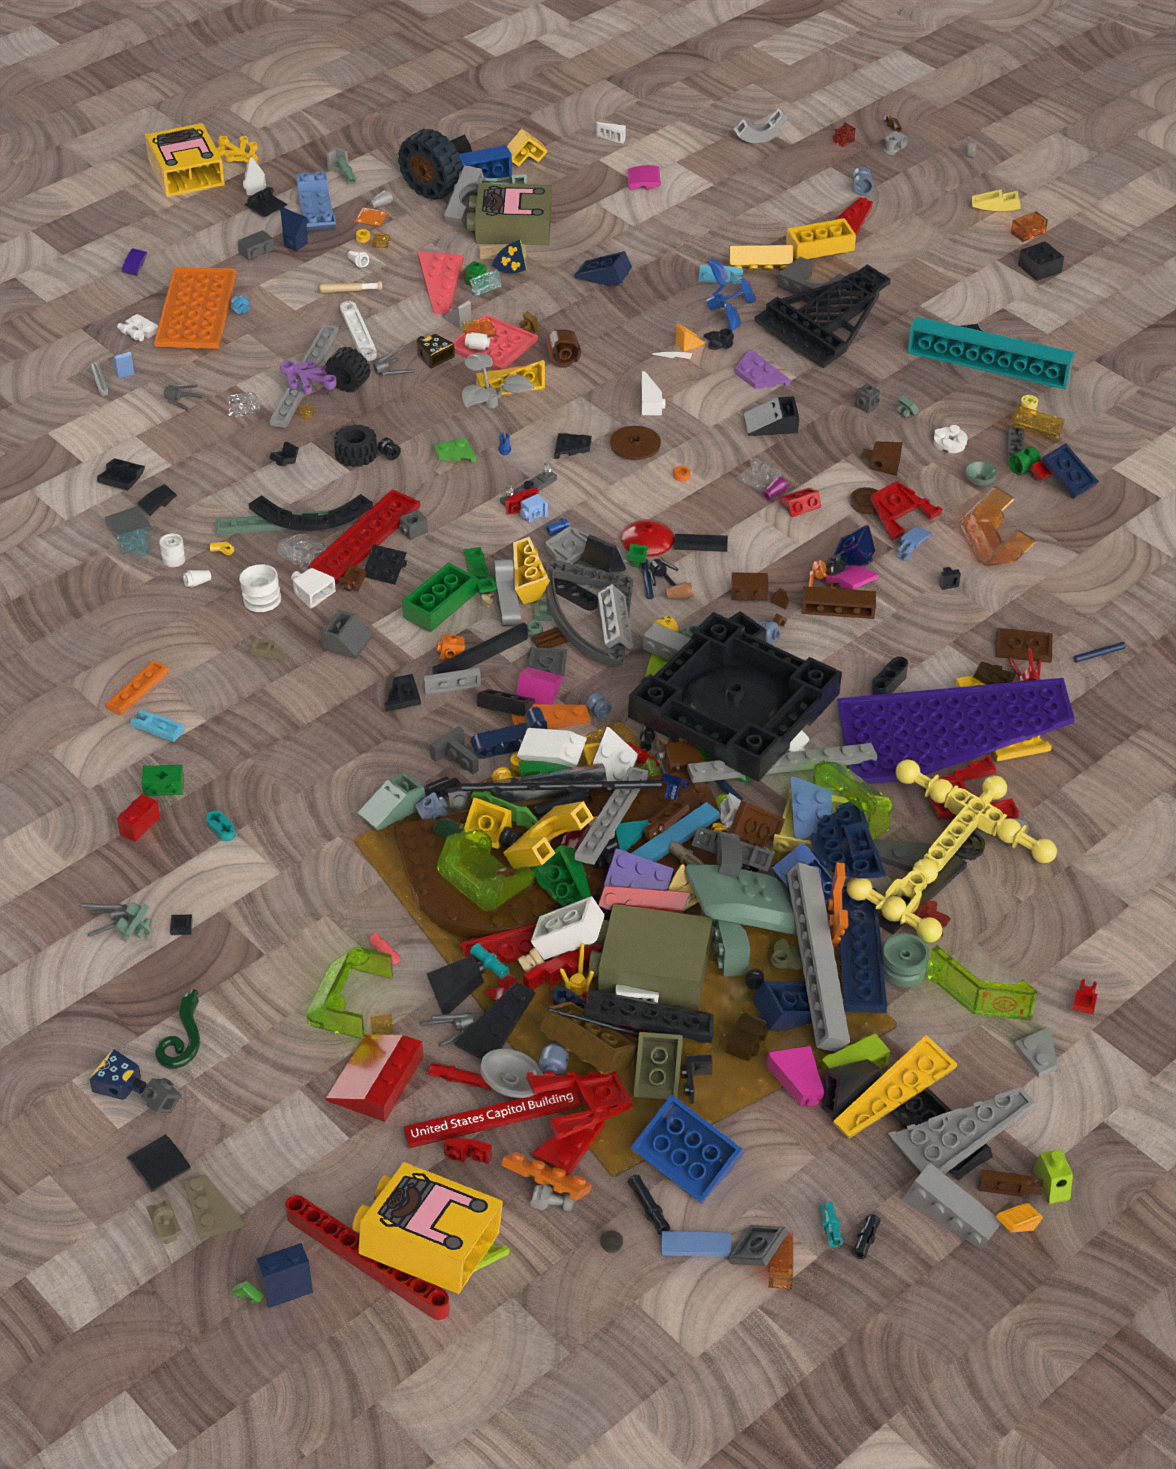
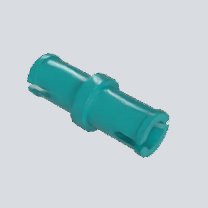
M476 943L471 948L470 954L474 955L483 963L484 968H489L500 979H503L509 973V968L500 962L494 953H489L479 943Z
M824 1202L826 1209L823 1203L819 1206L823 1218L822 1227L828 1237V1244L830 1247H838L836 1242L838 1240L841 1246L843 1244L839 1229L841 1224L836 1217L834 1205L832 1202Z

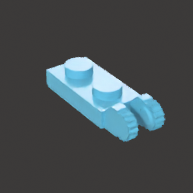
M709 265L699 266L700 282H717ZM724 266L728 279L725 281L732 284H740V279H742L740 275H743V269Z
M142 710L137 713L138 719L134 717L130 720L133 728L146 731L171 742H175L184 732L182 724Z

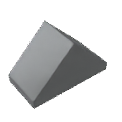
M465 302L444 315L443 318L458 328H462L471 322V302Z

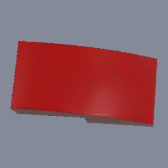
M538 488L527 489L506 499V515L520 513L521 501L539 494Z
M449 1138L444 1141V1155L451 1160H457L465 1163L466 1159L471 1157L477 1162L489 1164L492 1159V1145L473 1139Z

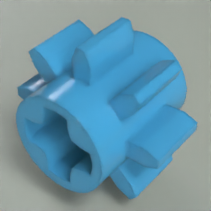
M241 294L240 297L235 295L231 300L233 303L231 307L238 314L242 312L245 314L249 311L250 307L248 305L251 302L244 295Z

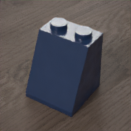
M302 1243L256 1258L254 1272L268 1308L313 1293L309 1260Z

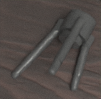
M404 346L373 362L377 375L382 374V376L388 374L415 372V369L387 371L389 364L399 361V358L389 361L386 359L403 350Z
M197 384L169 385L164 390V398L168 399V403H172L187 411L190 410L188 407L176 401L180 399L181 395L203 398L204 395L181 392L179 390L197 388Z
M79 904V907L102 908L90 910V913H110L111 921L116 920L112 924L88 933V937L114 928L121 917L128 921V915L125 914L127 910L126 904Z
M470 1012L432 1015V1020L420 1022V1025L453 1022L455 1030L461 1031L439 1043L440 1047L460 1038L474 1024Z

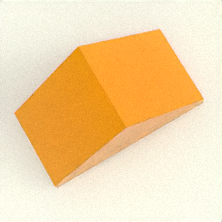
M677 323L675 344L683 352L705 344L697 334Z

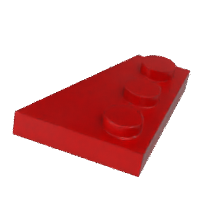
M605 1121L560 1140H557L554 1135L531 1152L532 1158L544 1162L551 1168L563 1169L566 1171L565 1174L571 1175L605 1127Z

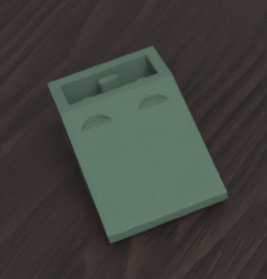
M403 772L388 779L359 810L358 816L374 829H384L396 821H401L413 813H418L415 805L426 797L424 787Z
M713 918L711 937L714 938V941H712L713 951L718 954V957H716L718 969L722 970L723 977L745 975L748 972L750 944L746 931L738 923Z

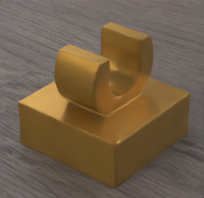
M528 311L522 314L524 320L519 323L520 328H524L528 332L531 330L535 333L540 330L538 319Z

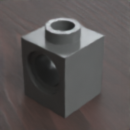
M418 509L401 516L400 532L410 540L427 533V518Z

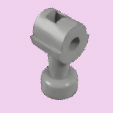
M544 1184L534 1187L530 1204L532 1207L540 1210H545L549 1205H561L563 1210L572 1212L574 1200L570 1199V1193H565V1196L553 1194V1189Z

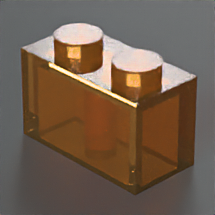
M1037 211L1017 218L1012 222L1011 234L1022 242L1046 233L1048 219Z

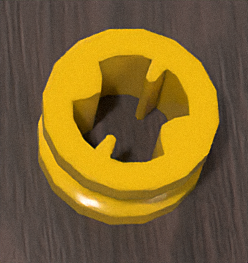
M360 229L356 232V240L358 242L365 243L370 240V232L368 230Z

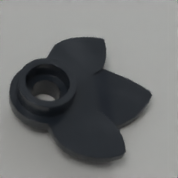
M725 328L721 329L720 332L711 331L704 334V337L710 340L708 344L709 349L717 350L721 347L728 349L733 346L734 334L730 329Z

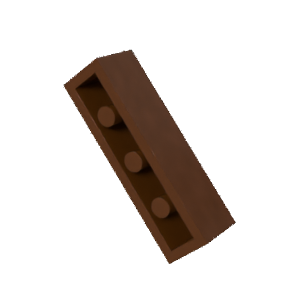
M803 587L802 614L865 619L875 618L876 591Z

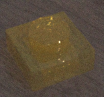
M375 233L372 247L388 248L391 240L390 235Z

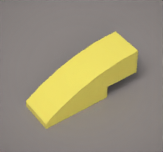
M1002 189L972 196V206L975 208L989 211L1021 209L1018 191L1003 194Z

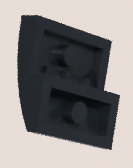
M114 458L106 464V470L97 476V482L129 490L141 477L145 466Z
M166 1134L127 1157L138 1176L142 1177L151 1193L191 1168L183 1154Z

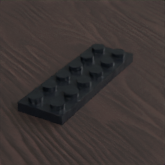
M588 989L584 1014L586 1018L608 1022L615 1026H628L635 1030L643 1029L660 1034L683 1035V1038L692 1039L699 1043H712L714 1014Z

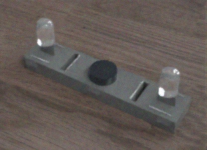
M550 462L544 463V472L529 481H525L524 484L513 490L512 485H507L506 495L500 498V503L506 506V499L518 492L532 488H538V491L555 482L557 475L551 472Z

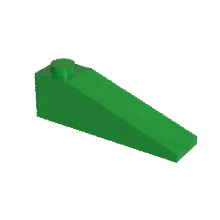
M560 845L554 850L555 854L543 865L532 867L539 885L552 895L551 897L563 907L591 897L583 864L581 861L575 860V848Z

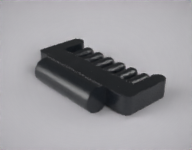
M446 776L427 784L426 790H424L427 797L435 792L439 798L441 796L446 798V796L448 797L447 788L459 787L461 783L456 777L449 780Z

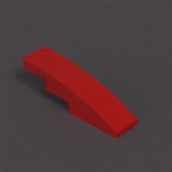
M601 944L584 948L583 973L589 970L591 952L603 951ZM580 949L560 955L523 975V984L532 990H535L543 983L552 987L563 979L560 973L561 968L564 969L567 978L570 979L574 974L578 973Z

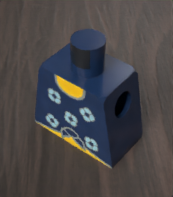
M115 1049L111 1050L89 1078L92 1092L120 1100L126 1099L131 1091L141 1094L146 1088V1082L140 1080L139 1066Z

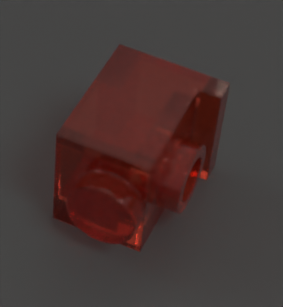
M843 123L842 127L835 130L833 135L834 143L844 147L854 142L856 128Z

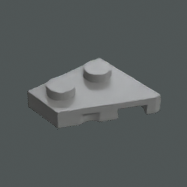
M1049 1027L1014 1043L1016 1051L1038 1078L1056 1070L1057 1060L1052 1033Z

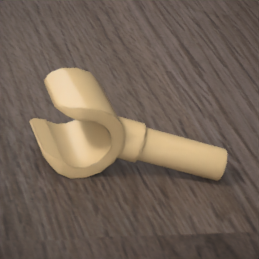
M490 591L487 595L483 594L481 604L488 608L491 607L494 601L492 595L496 591Z

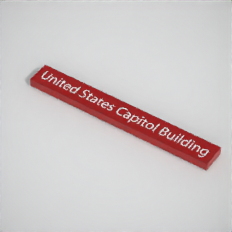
M573 1086L404 1126V1131L410 1149L581 1107V1102L577 1090Z

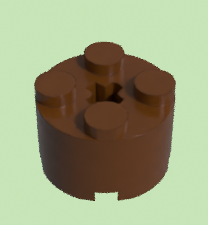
M556 329L550 333L546 340V349L553 364L560 368H566L571 366L570 364L573 362L576 363L581 357V348L575 333L566 329Z

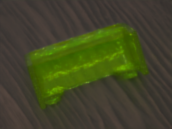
M822 760L814 766L813 784L831 791L835 790L868 815V828L872 840L890 829L892 801L889 797L883 795L841 763Z
M355 947L332 961L306 1012L307 1023L312 1027L363 1039L365 1036L363 1015L345 1011L346 1000L340 994L352 970L392 979V955Z

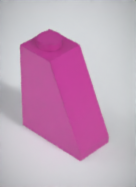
M811 1046L769 1052L765 1061L767 1068L799 1106H815L821 1102L824 1090Z

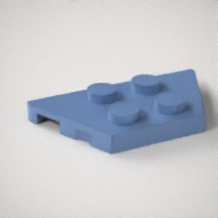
M790 776L794 838L806 840L811 837L812 839V834L816 833L818 829V822L825 815L833 814L831 790Z

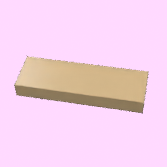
M522 244L524 258H526V245ZM480 245V259H495L497 254L506 245Z

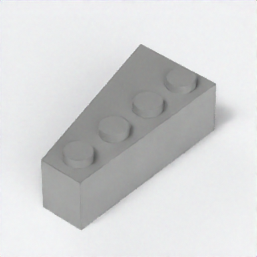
M931 1163L917 1177L902 1199L908 1205L979 1249L983 1248L1001 1225V1222L996 1219V1215Z

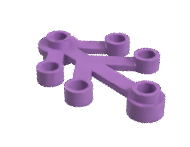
M286 360L281 363L280 372L287 375L288 387L290 389L298 387V380L294 378L293 374L300 377L302 392L305 394L312 392V385L308 379L323 384L328 390L334 389L337 384L336 377L334 375H327L325 372V365L316 368L314 361L294 364V362Z

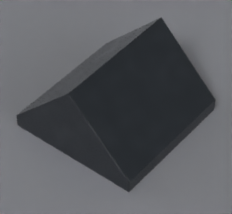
M589 534L582 561L608 573L625 571L626 567L617 546Z

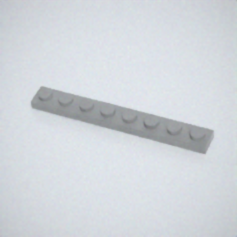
M630 766L621 781L647 780L648 770ZM640 788L614 790L575 852V860L587 864H595L639 793Z

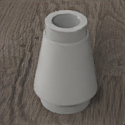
M383 190L370 200V204L373 209L389 205L393 202V197L389 190Z

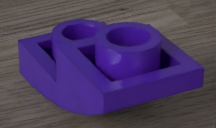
M132 248L124 261L122 272L137 276L140 267L144 264L147 252Z

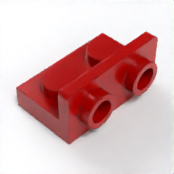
M806 488L779 497L780 504L789 508L791 517L821 508L819 491L812 488Z

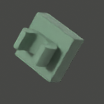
M904 395L900 397L901 405L897 407L898 413L905 410L903 415L907 418L910 413L916 415L919 412V409L912 400Z
M540 599V603H535L534 620L552 622L553 617L547 600Z

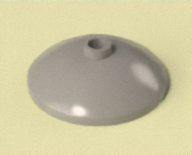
M511 1049L490 1051L483 1057L480 1064V1072L485 1082L496 1092L512 1098H526L535 1095L526 1080L527 1072H532L533 1075H544L539 1065L532 1058Z

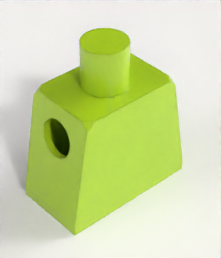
M1060 1149L1039 1154L1033 1170L1037 1178L1043 1179V1193L1048 1204L1070 1200L1073 1174L1065 1154Z

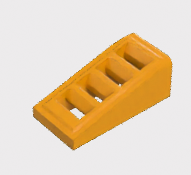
M1029 1203L1018 1205L996 1215V1219L1010 1232L1034 1231L1043 1218Z

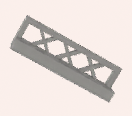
M611 584L598 592L605 645L611 648L621 642L626 648L631 649L633 642L626 598L620 590Z

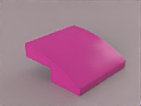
M643 165L629 168L628 185L630 190L644 185L648 190L661 185L659 166Z
M855 565L845 567L839 574L825 576L827 583H840L841 589H855L878 579V575L875 572Z

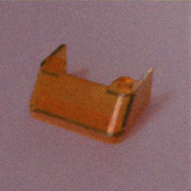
M996 486L962 517L960 527L977 561L984 566L1015 562L1036 543L1035 539L1018 529L1002 541L997 531L1004 522L1002 511L1014 498Z

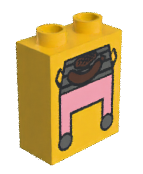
M203 123L145 134L148 160L166 197L225 185L222 158Z
M403 1162L393 1177L384 1175L381 1178L375 1191V1202L371 1207L363 1204L357 1211L353 1221V1231L360 1233L358 1254L459 1294L499 1235L503 1201Z

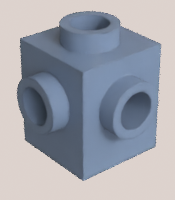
M435 792L415 805L423 820L430 818L434 820L436 817L450 815L447 810L449 806L443 796L439 798Z

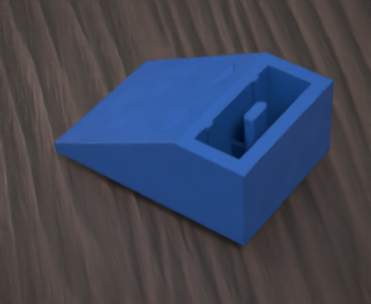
M803 842L772 867V871L789 888L787 873L798 862L819 868L826 904L828 899H830L833 877Z

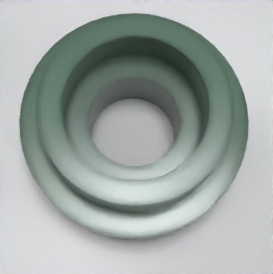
M532 620L527 623L528 636L532 637L543 632V626L539 621Z

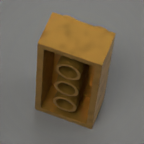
M571 1001L550 1006V1008L583 1017L585 1014V1010ZM546 1011L539 1030L545 1033L548 1039L557 1041L565 1050L575 1053L581 1061L590 1063L602 1074L628 1068L638 1046L613 1029L554 1012Z

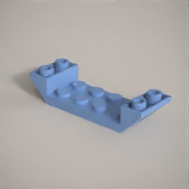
M317 171L315 173L296 174L302 215L306 217L307 231L335 229L336 220L332 211L326 172Z

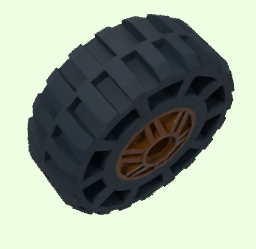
M421 129L406 138L399 148L398 164H400L403 178L408 182L411 189H414L418 195H422L424 198L436 200L443 198L454 190V185L459 180V173L463 170L462 160H460L459 152L455 149L454 144L448 140L449 138L433 129Z

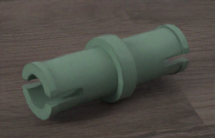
M344 157L338 158L336 163L341 169L342 176H345L349 185L354 184L357 179L352 173L351 166L347 164Z

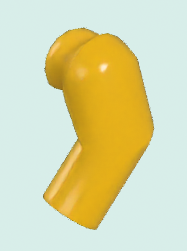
M226 541L209 543L210 552L220 551L225 555H231L234 552V547Z

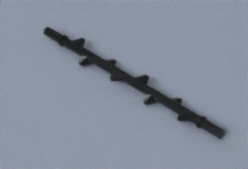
M592 777L578 782H520L518 779L513 778L509 783H461V791H491L494 795H498L501 791L567 790L570 794H574L578 789L611 790L640 788L642 790V788H662V780L595 781Z

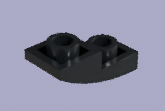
M164 484L145 495L137 504L151 516L161 505L166 507L177 494Z

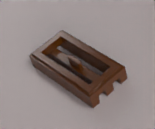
M558 627L532 636V641L537 648H553L569 642Z

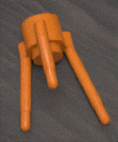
M822 560L813 563L812 571L809 572L808 586L812 587L814 577L823 579L829 575L826 563ZM829 583L831 588H835L833 583Z

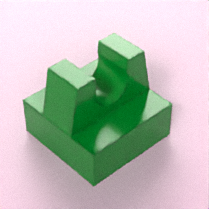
M630 545L628 561H633V567L640 568L641 563L646 562L648 546Z

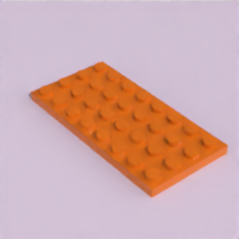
M174 267L154 340L155 347L219 349L237 277V269Z

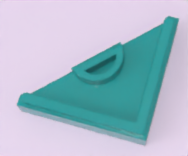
M648 820L619 823L615 830V835L620 850L627 851L642 837L643 829L649 824Z

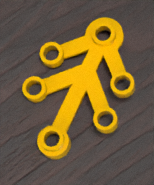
M220 136L217 140L218 148L216 149L220 156L225 155L227 162L244 161L247 165L250 157H252L257 163L258 156L255 155L258 149L257 143H249L247 136L239 138L240 148L230 143L227 136ZM247 144L249 145V153L245 152Z

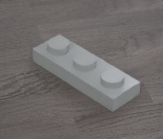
M479 668L424 676L426 695L481 686Z

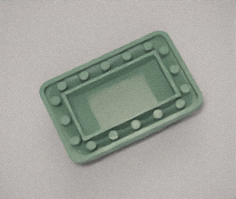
M688 864L686 866L685 873L702 910L709 917L797 935L790 890L781 880L769 875L742 869L739 877L719 874L718 865Z

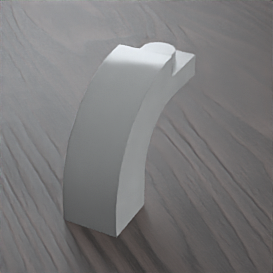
M778 108L766 122L752 124L743 119L734 130L738 137L746 142H767L782 132L779 127L784 124L788 117L781 108Z

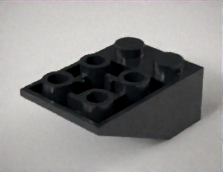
M794 396L777 397L743 414L748 436L798 433L799 414Z

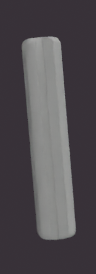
M97 362L95 364L92 363V372L101 396H108V387L100 364Z

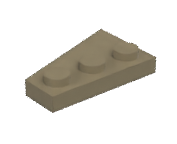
M206 1174L183 1180L200 1240L245 1227L242 1218Z

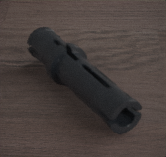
M637 1174L631 1176L627 1183L643 1207L647 1220L652 1222L658 1235H662V1231H669L670 1225L662 1214V1208L654 1201L641 1176Z

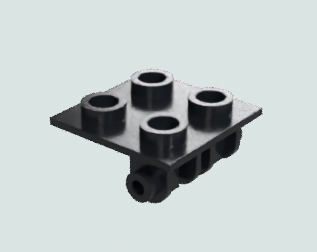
M266 187L263 191L260 190L254 195L249 196L245 206L266 217L280 210L281 207L287 206V203L273 196L274 189L272 187Z
M374 544L364 569L367 572L365 577L395 585L401 568L407 565V560H405L407 552Z

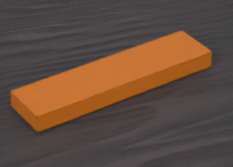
M153 660L105 704L106 709L121 716L169 672L168 667Z

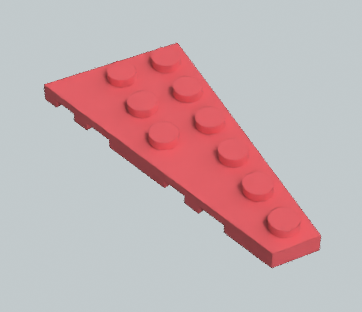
M418 252V259L420 260L433 313L447 314L451 309L464 255Z

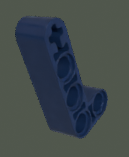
M532 707L525 714V723L476 734L471 738L470 742L479 759L519 751L527 729H547V721L540 708Z

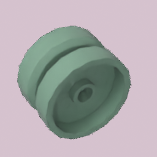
M898 934L889 938L883 947L885 980L892 985L904 988L917 986L924 980L929 962V948L925 941L911 934Z

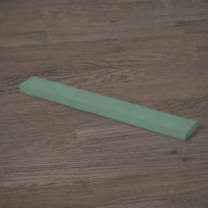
M331 510L298 512L292 514L302 516V513H318L319 516L328 514V511ZM260 516L216 519L217 535L287 530V528L274 525ZM358 518L344 525L354 524L358 521Z

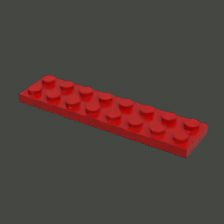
M392 489L308 565V569L313 568L332 576L335 579V584H338L339 577H344L348 566L356 567L371 553L374 544L380 545L399 527L401 516L421 507L420 501Z

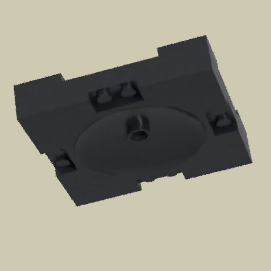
M712 612L693 631L692 638L655 675L650 674L629 694L628 718L674 741L682 738L708 751L709 758L715 761H722L726 766L759 782L788 751L790 742L806 725L811 726L840 694L842 672L811 657H808L805 661L745 633V626Z

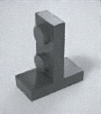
M460 726L430 744L431 759L435 762L448 755L450 759L455 760L464 770H468L471 774L479 771L478 757L463 746L465 743L464 729Z

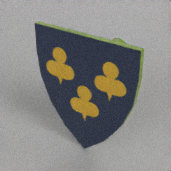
M521 240L506 245L497 254L492 266L501 272L509 274L527 271Z

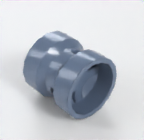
M600 693L592 694L586 701V706L591 711H594L595 716L599 719L607 717L612 710V705Z

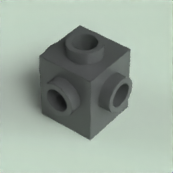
M867 383L856 391L855 407L866 413H870L878 407L880 402L879 389Z
M152 1078L146 1085V1089L141 1097L147 1102V1106L155 1112L171 1113L182 1095L173 1087L174 1084L166 1078Z

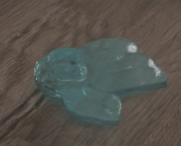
M144 529L124 532L117 538V541L122 543V554L136 550L141 557H144L150 548L148 543L149 535Z

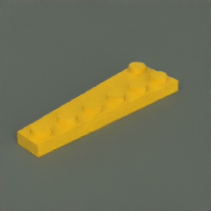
M925 1035L833 1121V1124L850 1139L957 1068V1063Z

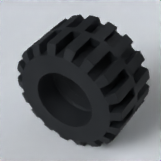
M340 347L325 363L327 375H334L336 377L337 384L335 387L346 392L356 391L369 378L371 372L367 359L358 350H353L352 347Z
M353 424L340 428V431L335 433V456L339 463L345 464V466L361 467L368 465L369 462H373L374 458L377 457L376 433L370 427Z

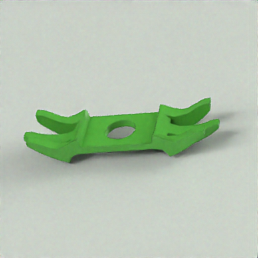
M489 791L472 792L471 799L475 797L500 807L506 806L511 810V820L516 822V825L525 826L529 830L533 826L531 822L534 824L538 822L537 818L526 806H516L492 796Z

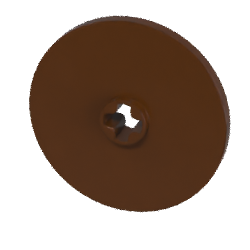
M626 426L613 433L610 439V446L613 452L620 457L630 460H641L652 457L659 451L661 439L650 428Z

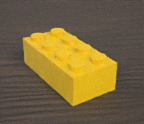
M845 218L787 228L786 245H792L795 259L799 257L805 259L819 258L821 256L847 253L855 250L856 234Z

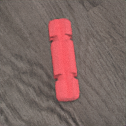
M374 933L369 937L370 944L376 947L375 949L384 958L388 959L387 961L390 964L395 965L400 962V955L393 951L394 949L378 933Z

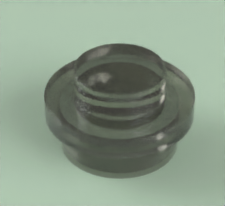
M606 1231L600 1238L601 1247L608 1253L619 1251L623 1246L622 1235L617 1231Z

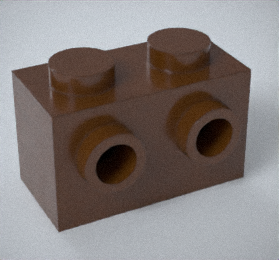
M732 572L731 600L768 601V573Z

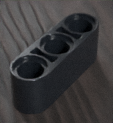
M899 656L893 658L872 680L870 695L893 693L907 677L908 660Z

